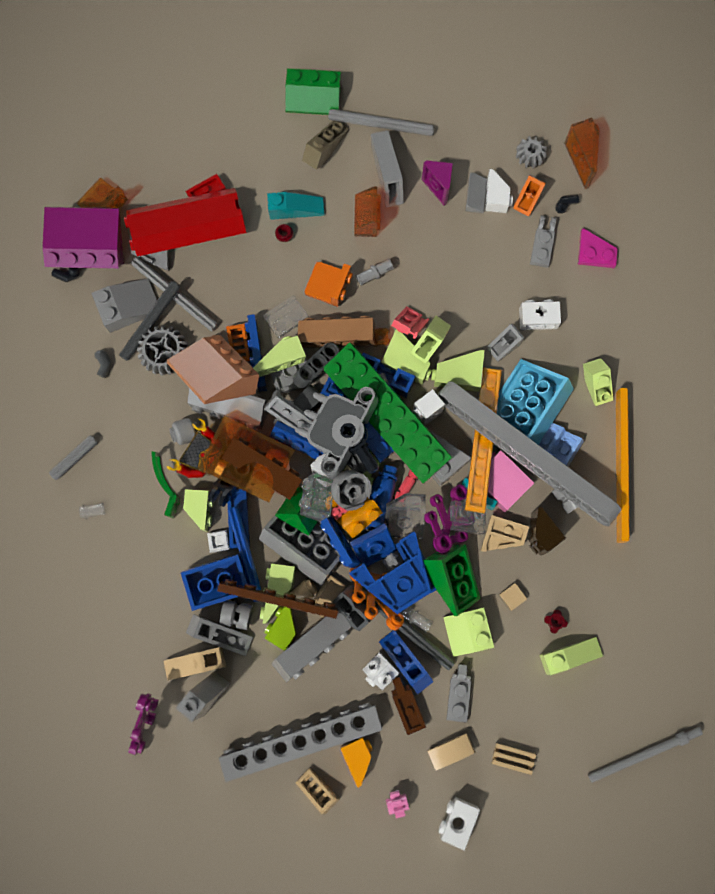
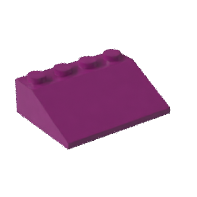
M44 207L42 246L44 267L119 269L124 264L120 208Z

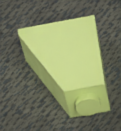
M435 315L410 353L426 364L444 340L451 325Z
M395 330L381 363L389 369L397 370L399 368L414 375V382L422 385L424 380L428 381L432 370L429 369L431 363L427 361L425 364L412 355L410 352L414 345L401 332Z
M479 350L437 363L436 369H432L431 380L434 381V387L443 388L451 381L464 390L479 392L482 382L485 350Z

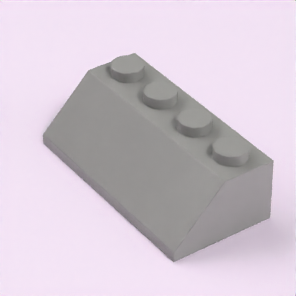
M189 388L187 403L192 408V411L200 414L204 411L210 413L209 416L216 419L223 417L228 419L229 423L235 425L242 423L248 429L256 431L258 428L262 430L268 413L264 410L267 404L266 400L248 395L204 404Z

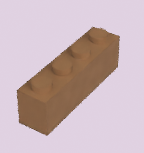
M348 316L341 317V319L324 317L322 320L305 318L303 321H298V338L303 348L323 347L327 343H334L337 347L346 346L349 342L354 346L375 345V321L370 316H360L354 319Z

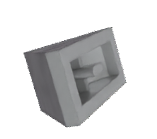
M511 323L486 348L497 361H500L518 348L524 337Z

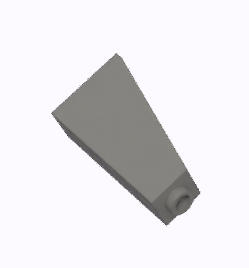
M389 131L372 133L371 146L385 206L390 207L403 204V178Z
M214 671L192 688L176 709L193 722L206 715L230 683Z

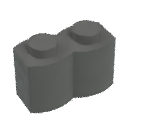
M350 585L333 600V604H335V608H339L338 611L342 615L346 616L349 624L357 631H360L371 621L364 614L367 601L363 600L362 603H355L352 599L354 586Z

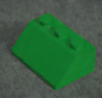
M287 68L285 111L287 113L329 115L330 109L339 110L341 72Z

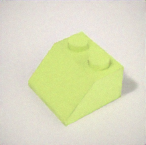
M484 608L464 612L458 616L443 617L453 656L494 648Z

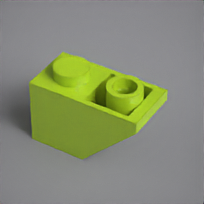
M280 606L275 614L277 617L274 624L270 623L264 633L267 634L266 640L285 651L289 648L297 632L292 609Z

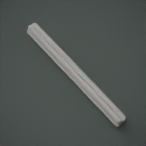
M330 109L328 115L329 120L427 136H432L434 132V126L429 124Z
M135 257L132 260L131 264L163 292L170 284L139 257ZM180 291L176 293L173 298L176 303L210 331H214L217 328V322Z

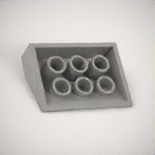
M274 516L263 528L259 537L260 541L320 586L340 562V555L331 546V539L322 530L320 520H318L308 536ZM337 522L349 544L359 537L356 535L352 538Z

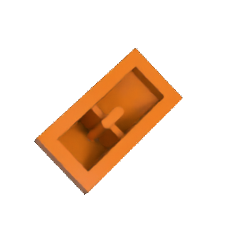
M529 175L513 209L530 216L542 195L546 183Z

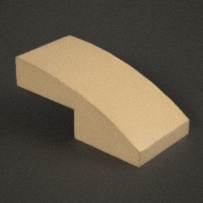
M467 733L428 750L435 770L444 768L475 753Z

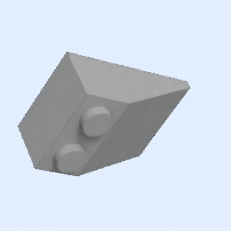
M149 279L111 285L91 293L102 322L110 333L145 319L157 302Z

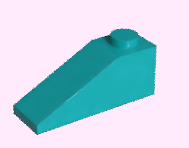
M290 192L267 193L270 220L324 216L323 197Z

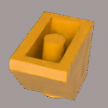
M360 737L340 748L357 788L362 786L371 760L370 752L373 751L369 740H364L363 737Z

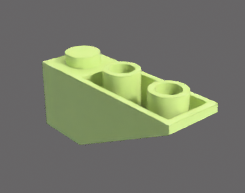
M271 564V567L267 568L266 580H269L268 588L276 590V594L279 595L290 593L294 586L296 568L294 566ZM265 603V607H262L260 612V619H263V624L269 623L280 606Z

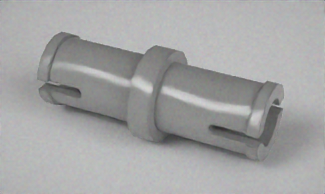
M388 258L376 266H370V269L357 274L356 277L362 286L373 279H379L381 275L393 270L394 267Z

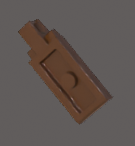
M399 676L394 678L392 682L395 690L391 691L392 698L407 735L426 728L412 690L408 684L403 686Z

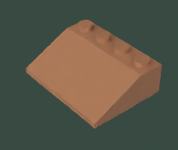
M220 335L202 338L167 359V364L204 404L256 394L259 374Z

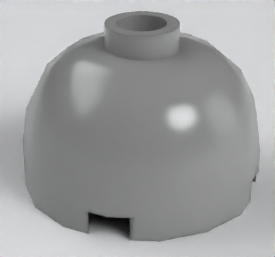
M345 470L339 473L331 484L332 498L340 507L348 511L361 508L365 504L366 498H369L371 495L372 487L370 480L364 474L355 470Z

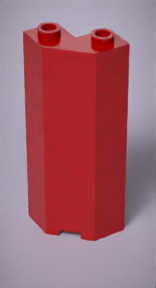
M235 188L126 210L127 216L124 217L126 228L130 229L132 240H129L131 251H135L137 257L246 233Z

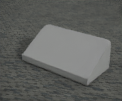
M470 173L465 211L484 212L487 178Z

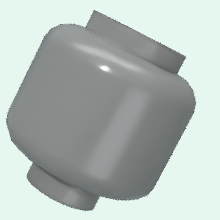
M189 418L173 422L172 428H169L173 442H177L179 445L191 443L197 433H199V430L192 426L194 424L198 427L197 423H193Z

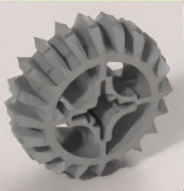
M162 325L161 330H159L155 326V331L153 332L148 329V336L142 334L144 341L138 342L142 346L137 348V351L140 353L138 358L142 360L141 364L146 366L147 371L152 370V373L155 375L159 372L161 376H164L165 371H167L171 375L172 368L165 360L186 349L185 347L188 346V343L184 341L185 337L180 335L179 330L176 329L174 331L171 326L166 329L165 325ZM171 339L177 343V351L170 348ZM166 348L165 352L160 353L159 350ZM150 349L155 353V362L150 360Z

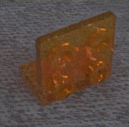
M99 178L81 197L77 205L85 208H121L128 199L121 188L118 186L113 188L105 180Z

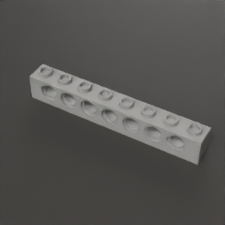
M370 703L358 706L359 710L351 712V709L339 712L340 716L333 719L331 715L320 719V723L313 725L312 722L302 724L299 730L294 731L293 728L282 731L281 736L274 738L272 734L263 737V742L255 744L254 741L243 744L242 749L235 750V747L224 750V755L219 757L225 782L381 731L382 726L375 705L371 706ZM356 716H361L364 718L365 723L361 727H356L353 724V719ZM341 722L345 725L343 733L335 732L334 725ZM317 729L325 731L326 737L319 740L315 737ZM302 735L306 738L304 746L296 744L295 738ZM278 742L286 744L287 750L281 753L276 749ZM259 748L265 749L267 751V758L260 759L257 756V750ZM239 755L247 757L248 762L246 765L238 763Z

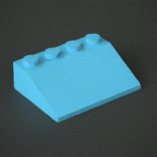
M520 359L499 391L497 415L539 445L574 388L569 378Z

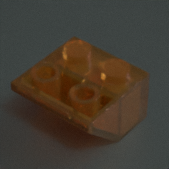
M377 186L355 194V237H376L377 230H380L381 194H377Z

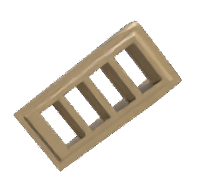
M311 768L295 782L321 814H326L340 800ZM312 777L314 780L306 787L304 784ZM318 784L319 786L311 793L310 790ZM323 790L325 793L317 799L316 796ZM329 797L330 800L323 806L322 802Z

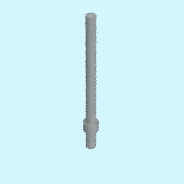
M697 727L686 733L680 732L670 740L593 772L588 777L591 783L673 747L686 745L689 743V740L703 735L702 730Z

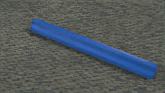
M229 508L228 514L248 584L257 586L256 589L262 590L239 508Z

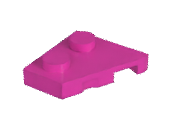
M581 229L578 265L615 268L617 248L586 229Z

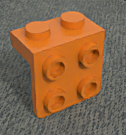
M317 262L306 286L305 295L338 307L340 301L344 300L347 292L345 290L346 286L351 283L353 277L351 266L343 264L342 269L322 262Z

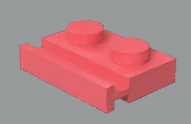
M406 306L394 319L391 326L401 333L414 335L413 338L416 339L427 326L430 319L427 318L425 320L422 318V314Z

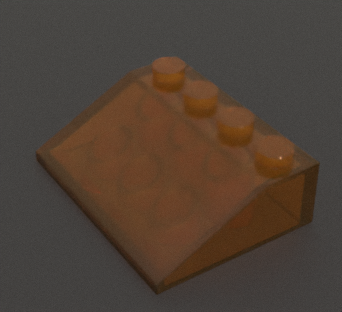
M224 415L198 469L262 500L270 502L275 491L272 489L273 476L266 466L259 463H248L238 469L222 459L233 439H239V437L250 442L248 446L255 450L258 447L267 453L265 457L270 460L276 458L284 463L282 467L285 469L295 450Z

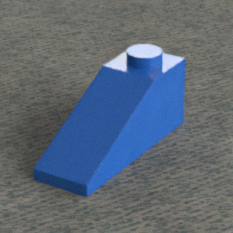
M395 630L379 641L417 694L434 682Z

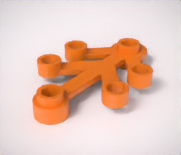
M372 572L370 574L376 581L386 575L387 572H384L382 575ZM350 576L351 580L355 582L352 599L355 603H362L366 598L365 592L362 591L363 586ZM367 590V605L364 611L366 618L372 620L378 615V609L375 607L376 600L388 616L386 619L387 626L391 630H398L404 624L403 615L401 613L396 614Z

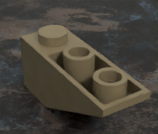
M332 121L306 143L302 161L317 170L328 160L349 131V128L341 122Z

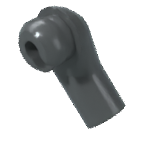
M98 350L94 355L101 365L97 375L106 378L112 361L106 351Z

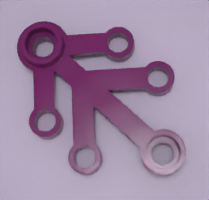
M460 484L451 489L450 496L452 500L447 513L441 495L436 494L430 498V504L437 508L443 525L442 531L437 521L438 515L435 511L425 513L424 519L432 526L435 535L433 545L439 553H446L450 550L453 543H462L468 539V534L465 530L457 531L455 535L449 536L451 529L462 525L468 526L473 523V517L469 513L454 520L459 502L466 499L467 489L464 485Z
M149 693L146 695L141 694L136 704V710L140 711L130 737L132 742L128 753L133 755L142 754L146 745L142 738L145 723L153 725L156 718V713L150 712V710H156L159 700L151 698Z

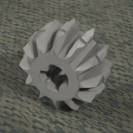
M530 136L527 140L522 139L520 145L516 148V159H520L519 165L525 163V168L531 165L533 169L536 165L540 166L547 156V147L543 146L544 142H538L537 137L532 140Z

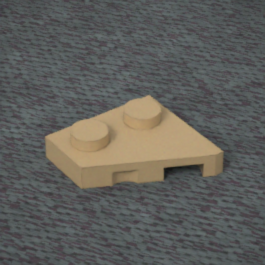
M491 515L480 551L486 552L495 549L523 546L529 526Z

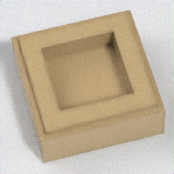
M516 583L499 594L510 611L527 600Z

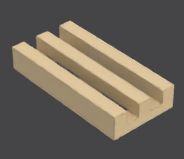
M496 743L491 763L532 775L536 754ZM499 749H503L506 751L530 757V759L528 761L503 753H499L498 751ZM497 757L528 765V768L498 761Z

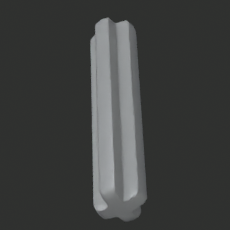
M89 435L49 472L50 476L58 480L98 443L97 440Z

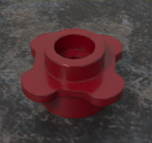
M554 610L553 614L544 617V622L549 625L551 633H557L559 629L565 628L568 625L560 610Z

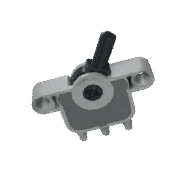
M363 387L357 393L354 401L337 394L327 397L315 392L313 398L322 402L318 413L306 409L304 415L314 421L309 430L296 427L295 432L307 438L309 443L318 451L326 454L321 463L322 472L329 478L334 479L339 473L343 472L352 453L353 455H358L370 474L377 471L379 466L367 449L368 432L365 427L378 404V397L374 390L370 387ZM367 395H372V399L370 401H364V398ZM349 430H351L352 432L351 436H349L348 434ZM331 464H335V470L328 472V467Z

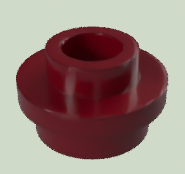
M287 224L279 225L275 230L277 240L280 242L290 241L293 237V229ZM282 232L288 233L286 236L281 235Z

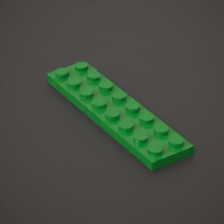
M351 342L323 367L327 375L351 401H354L357 393L363 387H370L374 390L378 397V404L369 423L423 484L453 458ZM367 395L364 398V401H370L372 399V395Z

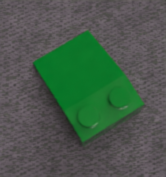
M452 544L448 552H435L424 559L429 580L454 616L460 615L481 599L466 544Z

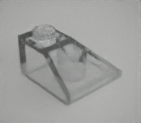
M406 493L386 504L385 525L391 537L404 538L415 531L417 539H423L426 494Z

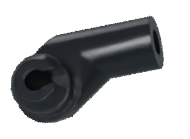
M578 194L562 196L555 205L556 212L559 214L565 213L569 205L578 204Z
M54 268L51 276L63 282H69L77 279L80 272L78 268H68L66 272Z

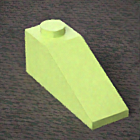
M298 336L284 337L253 367L259 374V377L304 363L306 355Z
M597 637L540 655L547 675L563 672L603 657Z

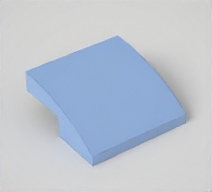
M552 423L540 441L539 446L568 467L584 441L583 438L567 432L564 427Z

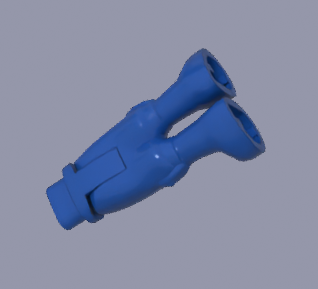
M384 465L382 472L378 473L379 476L373 482L369 499L371 501L374 500L383 513L365 529L373 530L384 524L386 513L391 507L397 481L396 473L398 469L396 467Z

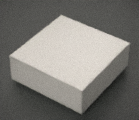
M227 530L207 533L210 553L230 550Z

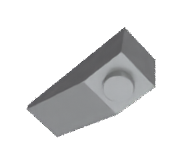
M193 614L186 631L193 638L246 656L253 639L252 636Z

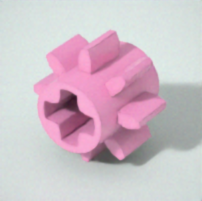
M399 790L390 792L391 798L386 799L389 815L395 814L396 819L404 817V811L409 810L406 794L400 795Z

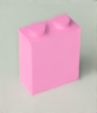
M500 451L498 454L492 453L487 496L496 500V505L505 513L534 482L510 458Z

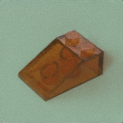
M593 118L572 124L564 142L585 190L589 188L597 172L599 127L594 123Z

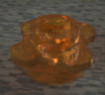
M387 328L375 329L374 347L379 345L388 346L390 344V339H388L389 330Z

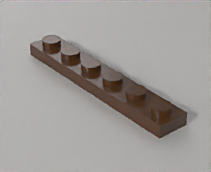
M225 579V582L222 581L218 585V592L337 619L339 608H335L333 603L324 602L322 605L315 603L316 600L304 597V600L297 599L296 595L291 593L279 595L273 589L265 588L262 591L256 589L257 586L245 584V586L237 585V581Z

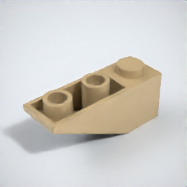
M219 647L165 660L164 666L168 681L226 667L223 648Z

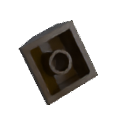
M540 507L531 513L528 541L531 543L529 545L531 550L536 555L542 556L564 541L566 537L545 510Z

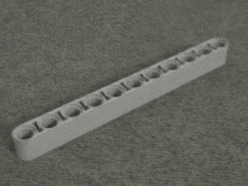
M449 381L437 394L445 404L444 407L602 525L609 527L621 512V507L454 382Z

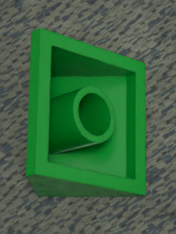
M298 487L290 500L285 499L275 516L309 536L319 520L318 517L324 513L326 508L322 504L324 500L316 487Z

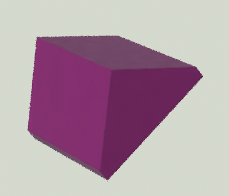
M426 160L423 163L422 181L442 205L445 206L448 200L453 163Z

